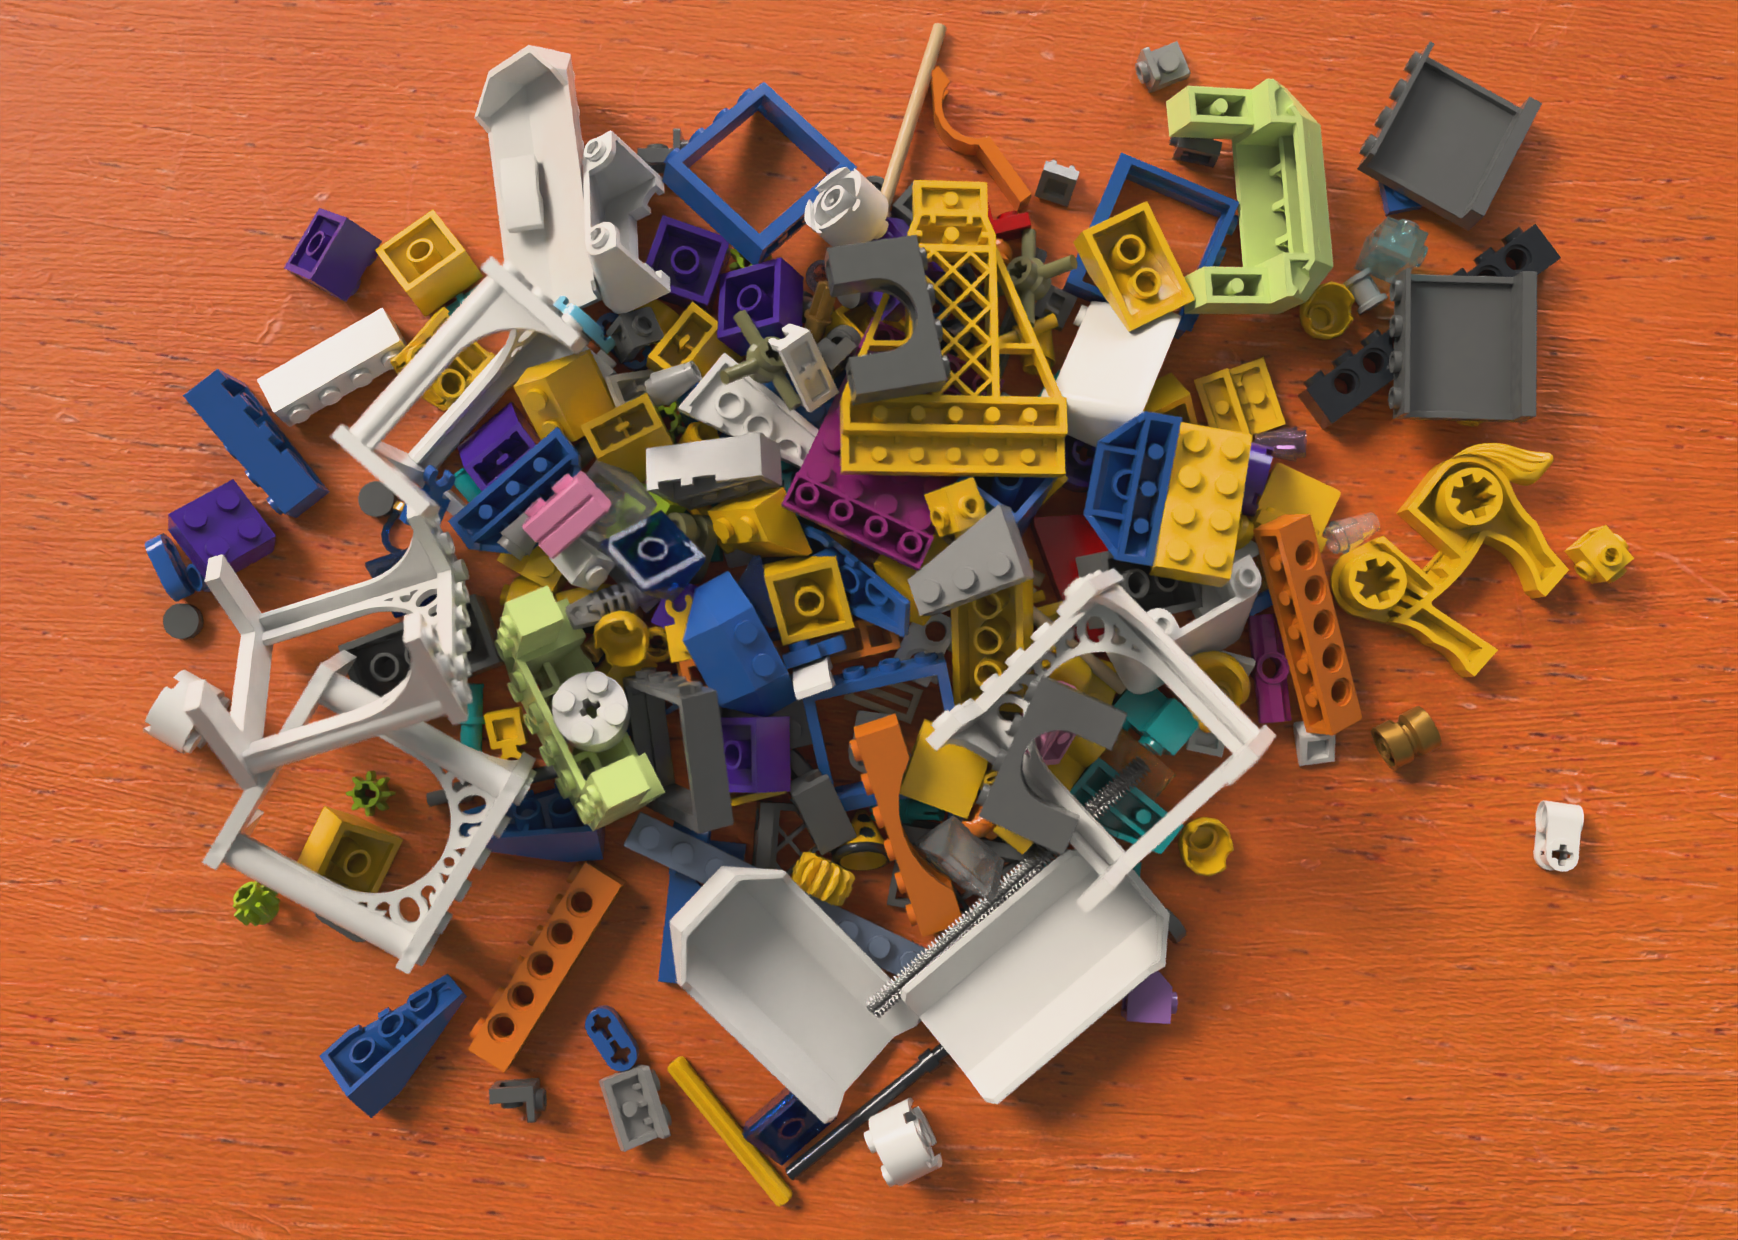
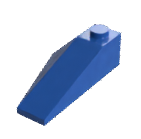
M799 522L812 550V553L808 556H832L837 558L851 614L902 637L909 635L910 601L827 533Z
M446 974L411 994L407 1003L392 1011L388 1007L379 1012V1019L369 1025L362 1027L358 1024L349 1029L320 1055V1058L346 1097L370 1118H373L401 1092L467 996L451 976Z

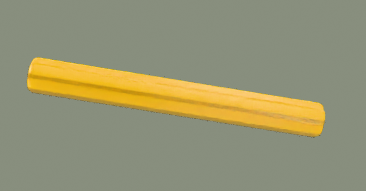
M683 1056L677 1057L667 1068L670 1075L775 1205L781 1207L786 1204L793 1194L790 1187Z

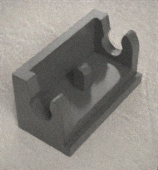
M814 769L791 780V791L789 793L821 855L857 837L827 774L822 776L819 769Z

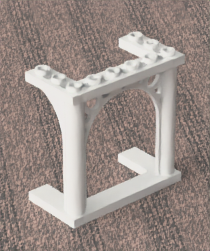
M490 257L481 267L487 274L484 280L354 426L349 428L341 424L331 435L335 441L419 516L432 519L441 507L416 485L418 484L421 488L424 487L423 473L426 467L432 465L438 469L504 393L519 380L528 367L575 353L578 355L579 352L590 349L586 345L591 340L581 332L584 328L566 312L563 315L558 312L553 306L554 301L537 286L534 287L507 260L501 266L494 258ZM510 330L505 346L409 453L381 442L465 348L485 336ZM591 350L604 379L609 375L617 374L613 370L617 363L602 350L597 354ZM450 489L444 492V495L451 500L447 511L452 516L456 515L467 505Z
M407 505V520L413 529L412 540L404 556L385 573L370 580L265 613H261L223 554L208 559L205 583L241 634L231 714L225 709L205 679L188 683L184 712L242 790L258 786L260 772L446 714L453 725L468 721V703L472 702V695L467 684V677L471 676L467 652L471 651V644L466 633V627L470 626L466 603L470 602V597L465 580L469 579V572L464 560H458L455 555V546L449 532L443 533L440 527L438 512L432 519L419 516ZM437 594L436 599L430 604L419 607L427 597ZM390 611L409 614L405 616L404 643L411 653V667L407 678L382 698L362 708L263 739L273 644L372 613ZM437 612L436 616L431 617L433 613Z
M1114 568L1103 573L1098 570L1093 575L1089 573L1083 579L1080 577L1074 581L1063 593L1067 599L1056 611L1060 617L1051 626L1046 622L1039 627L1030 637L1034 643L1026 651L1019 648L1006 660L1005 664L1009 668L1000 677L997 673H994L980 686L984 693L976 701L969 698L962 705H956L950 712L946 710L931 724L935 731L926 739L936 751L947 744H954L967 748L994 764L1000 749L1008 751L1014 739L1007 735L1012 721H1007L1001 717L999 713L1000 706L1004 703H1015L1023 709L1025 714L1029 705L1028 702L1023 700V697L1017 694H1008L1010 691L1016 692L1023 688L1021 684H1026L1029 687L1032 679L1039 682L1042 675L1049 677L1061 664L1076 656L1092 652H1112L1131 657L1150 668L1233 753L1125 851L1049 770L1038 751L1035 739L1029 744L1023 757V773L1029 787L1041 798L1080 815L1079 822L1069 842L1100 875L1076 901L1086 914L1110 894L1137 863L1226 783L1232 784L1252 766L1276 737L1266 725L1259 730L1119 585L1124 578ZM1091 616L1099 617L1105 626L1104 637L1099 643L1092 642L1087 635L1086 625ZM1115 625L1121 630L1117 635L1126 639V642L1123 644H1116L1113 641ZM1077 626L1080 644L1076 648H1071L1067 644V639L1071 641L1074 638V628ZM1134 645H1135L1140 651L1133 649ZM1055 647H1056V655L1051 652ZM1044 659L1050 661V669L1043 668L1042 661ZM1034 669L1037 674L1029 673Z
M343 650L321 663L279 734L308 725L320 704L341 715L380 699L381 697L345 677L357 657ZM425 722L378 736L426 765L441 783L448 799L451 826L446 848L437 864L415 883L405 888L385 893L354 891L332 882L250 837L264 814V811L258 809L283 765L260 772L258 786L244 791L202 863L215 870L223 863L399 958L395 968L409 975L415 963L423 966L439 935L443 933L453 914L447 911L454 899L460 903L472 884L466 878L473 867L481 870L491 853V850L486 848V845L492 835L500 838L511 818L505 815L512 803L517 806L520 805L537 773L531 769L536 759L523 752L518 760L500 759L468 747ZM442 768L446 769L449 772L445 774ZM454 778H457L462 785L465 781L472 785L457 791L453 788L452 782ZM469 795H478L485 799L486 808L477 814H466L460 810L459 803ZM482 822L481 825H475L468 830L467 834H470L469 836H463L460 833L459 829L462 823L473 824ZM466 848L462 855L456 849ZM451 857L454 859L455 864L447 866L444 863V859ZM442 874L449 875L446 882H444ZM427 885L433 886L436 891H431L430 908L426 898L422 895V889ZM404 897L414 899L419 906L420 916L415 922H409L401 915L399 905ZM382 902L390 904L389 912L391 918L385 916L387 910H379L377 905Z

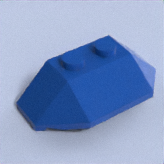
M1143 411L1097 441L1083 515L1115 560L1153 566L1182 417Z
M556 427L448 522L469 549L511 554L497 543L503 536L500 532L522 515L537 499L541 497L546 502L553 496L555 492L551 488L564 475L568 473L573 478L581 471V455L561 429Z
M726 571L695 588L682 641L708 688L717 691L718 706L761 717H768L796 701L794 687L783 661L754 607L730 572Z

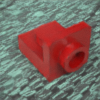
M988 202V218L996 238H1002L1005 242L1022 238V231L1031 228L1028 212L1018 214V211H1008L1000 214L996 220H993Z

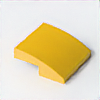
M1264 357L1194 380L1209 427L1255 436L1286 425Z
M925 719L911 751L912 757L902 778L899 794L967 819L989 761L967 748L954 744H947L936 751L926 741L935 731L931 726L933 722Z

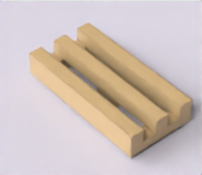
M902 682L889 685L913 694L912 701L877 688L863 690L907 707V714L855 696L853 693L845 694L844 699L883 714L892 715L896 713L899 720L911 724L923 690Z

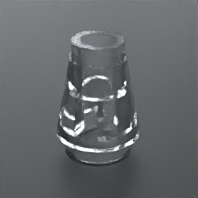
M1369 512L1331 521L1329 527L1324 529L1323 536L1328 539L1326 545L1334 554H1346L1380 530V523L1376 515Z

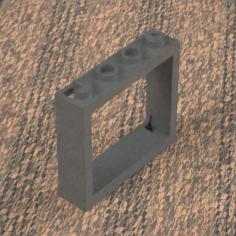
M644 667L640 671H635L636 675L624 677V692L630 707L629 728L631 741L638 755L646 753L665 791L663 795L647 804L646 807L697 833L733 825L717 691L702 686V683L698 681H686V677L671 676V672H659L656 670V667ZM664 700L679 705L690 790L675 783Z

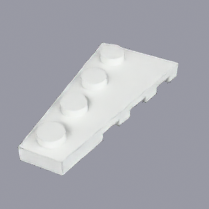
M724 352L678 407V411L732 437L741 436L749 432L763 433L766 437L780 444V457L782 461L800 469L819 430L795 410L790 411L781 398L764 384L754 381L750 376L727 385L724 384L720 379V371L738 364Z

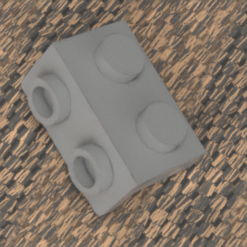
M637 1064L626 1071H620L599 1080L621 1151H628L658 1137L665 1139L671 1136L668 1127L672 1123L671 1116L667 1107L664 1104L661 1105L657 1092L661 1088L660 1082L653 1069L650 1070L649 1066Z

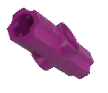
M1276 615L1248 616L1251 658L1256 661L1250 675L1254 679L1258 723L1291 721L1287 683L1289 664L1284 655V646ZM1267 658L1271 659L1276 665V673L1272 678L1266 677L1262 671V664Z

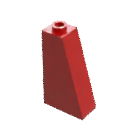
M1083 514L1034 517L1030 523L1031 531L1057 601L1064 602L1067 599L1063 594L1064 591L1079 578L1076 557L1105 552L1108 549ZM1087 622L1086 631L1089 639L1094 643H1099L1098 636L1105 633V627L1089 629ZM1076 626V627L1074 628V629H1075L1074 639H1075L1077 642L1080 643V639H1079V637H1078V635H1077V626Z

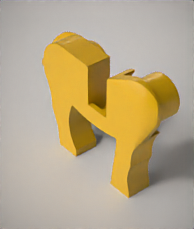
M1483 443L1470 446L1451 459L1434 466L1396 514L1435 547L1438 552L1421 570L1386 537L1381 536L1366 542L1340 556L1332 568L1330 582L1337 604L1342 610L1352 616L1392 625L1410 633L1423 645L1431 647L1442 654L1451 664L1454 671L1461 677H1475L1498 649L1433 607L1432 601L1462 574L1478 552L1482 543L1495 548L1510 561L1519 576L1524 593L1531 599L1546 597L1569 571L1549 548L1537 522L1522 507L1510 483L1511 481L1523 486L1534 484L1552 465L1554 461L1553 455L1545 452L1528 451L1507 444Z

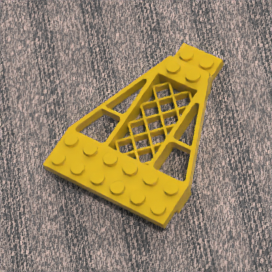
M914 180L912 185L913 221L907 236L917 235L919 248H925L928 262H935L946 272L935 284L925 275L926 282L932 283L934 287L935 297L947 308L936 319L942 322L952 313L965 328L953 338L942 327L943 340L948 345L941 350V354L946 355L953 349L966 364L956 374L950 370V378H947L949 381L941 391L926 393L927 395H914L853 405L847 382L840 400L841 475L1062 478L1065 475L1064 438L1068 434L1067 399L1062 397L997 248L996 234L988 218L987 182ZM948 262H954L956 264L952 266ZM965 263H972L982 273L972 285L957 271ZM950 277L965 291L954 302L939 289ZM983 281L985 298L976 290ZM997 282L1001 285L1025 343H1001L999 341ZM883 293L858 356L867 355L868 351L887 352L897 349L912 336V321L905 308V340L873 339L890 298L889 294ZM968 296L984 309L973 320L958 307ZM984 317L986 334L977 326ZM969 331L984 344L974 356L959 343ZM985 352L986 369L977 361ZM999 354L1031 355L1050 397L1000 396ZM970 367L986 381L974 393L959 379ZM953 384L963 395L942 394ZM987 388V396H979Z

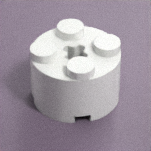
M843 167L827 175L815 188L819 194L814 203L809 199L805 208L804 217L806 224L832 247L870 242L872 239L881 238L888 229V222L886 221L888 200L886 196L856 169L850 171L847 167Z
M184 669L174 676L180 682L172 689L166 686L160 693L145 720L150 726L143 728L145 733L183 754L191 753L196 747L201 749L207 743L184 712L188 683L201 680V678ZM207 682L227 710L231 700L225 697L224 691Z
M600 671L580 673L566 680L553 696L552 715L555 725L566 742L571 746L583 751L599 753L613 748L623 739L630 722V707L623 689L611 677ZM591 706L597 709L598 716L594 719L586 715V709Z
M908 1098L869 1118L870 1130L864 1132V1138L872 1153L878 1152L883 1163L881 1166L882 1175L890 1187L896 1184L903 1186L942 1167L941 1153L934 1156L931 1147L937 1144L934 1133L920 1107L911 1108L914 1101L912 1098Z

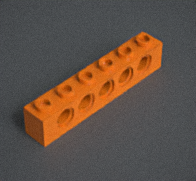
M1311 514L1282 515L1253 529L1306 732L1333 736L1363 718Z
M594 860L586 861L583 865L577 863L566 880L571 884L564 896L558 894L547 910L551 914L550 919L545 927L539 924L527 942L532 946L525 958L520 955L509 970L508 974L513 978L506 989L500 986L488 1005L493 1010L488 1018L485 1020L481 1017L469 1034V1037L474 1040L467 1050L503 1073L515 1062L627 881ZM583 891L591 896V909L583 910L576 904L578 892ZM558 923L570 925L573 930L571 940L565 941L559 938L556 932ZM539 954H547L552 958V971H544L538 966L537 958ZM520 985H526L532 989L534 993L532 1002H525L519 997L518 988ZM501 1016H506L513 1021L514 1031L512 1033H506L499 1027V1018Z

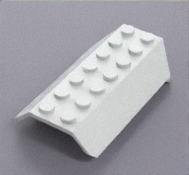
M528 45L488 72L474 118L488 133L504 262L506 260L509 261L534 287L537 286L552 301L555 302L560 295H564L570 301L566 305L567 307L572 303L583 309L601 301L602 297L585 247L582 160L584 142L581 135L580 110L576 97L575 73L573 71L571 54ZM535 154L539 166V192L543 198L544 228L509 233L502 198L500 159Z
M1065 850L1063 855H1059L902 987L901 999L926 1025L986 1102L998 1105L1148 976L1165 967L1170 913L1133 868L1110 894L1086 914L1076 901L1100 875L1077 850Z
M721 866L669 921L677 983L824 1124L831 1122L837 1116L845 1091L893 1037L917 1026L921 1021L902 999H897L898 1002L894 1006L890 1005L892 1008L884 1012L885 1014L881 1015V1018H877L867 1009L868 1004L866 1000L871 1003L869 998L871 997L874 1000L873 994L878 997L876 991L881 994L880 988L885 990L883 985L888 987L886 982L892 984L891 978L783 870Z

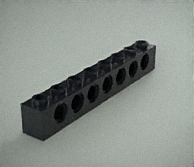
M1536 224L1525 232L1519 226L1501 240L1505 246L1495 252L1490 247L1473 260L1477 265L1468 273L1464 268H1461L1453 275L1515 277L1522 271L1537 272L1538 275L1561 257ZM1506 257H1510L1515 261L1516 270L1511 269L1507 265ZM1378 329L1360 341L1364 348L1353 355L1349 349L1332 362L1335 366L1334 370L1327 375H1324L1320 370L1304 382L1307 389L1299 394L1298 397L1322 429L1337 421L1394 379V373L1389 371V357L1391 352L1394 351L1392 346V338L1394 337L1390 336L1389 330L1383 334ZM1364 358H1369L1375 363V373H1370L1364 368ZM1335 378L1346 382L1348 387L1347 394H1342L1336 390L1334 385Z

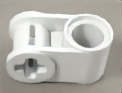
M1543 800L1537 807L1535 817L1534 860L1538 866L1545 870L1569 871L1577 865L1579 860L1580 837L1584 823L1583 809L1579 805ZM1553 850L1560 852L1559 859L1552 858Z

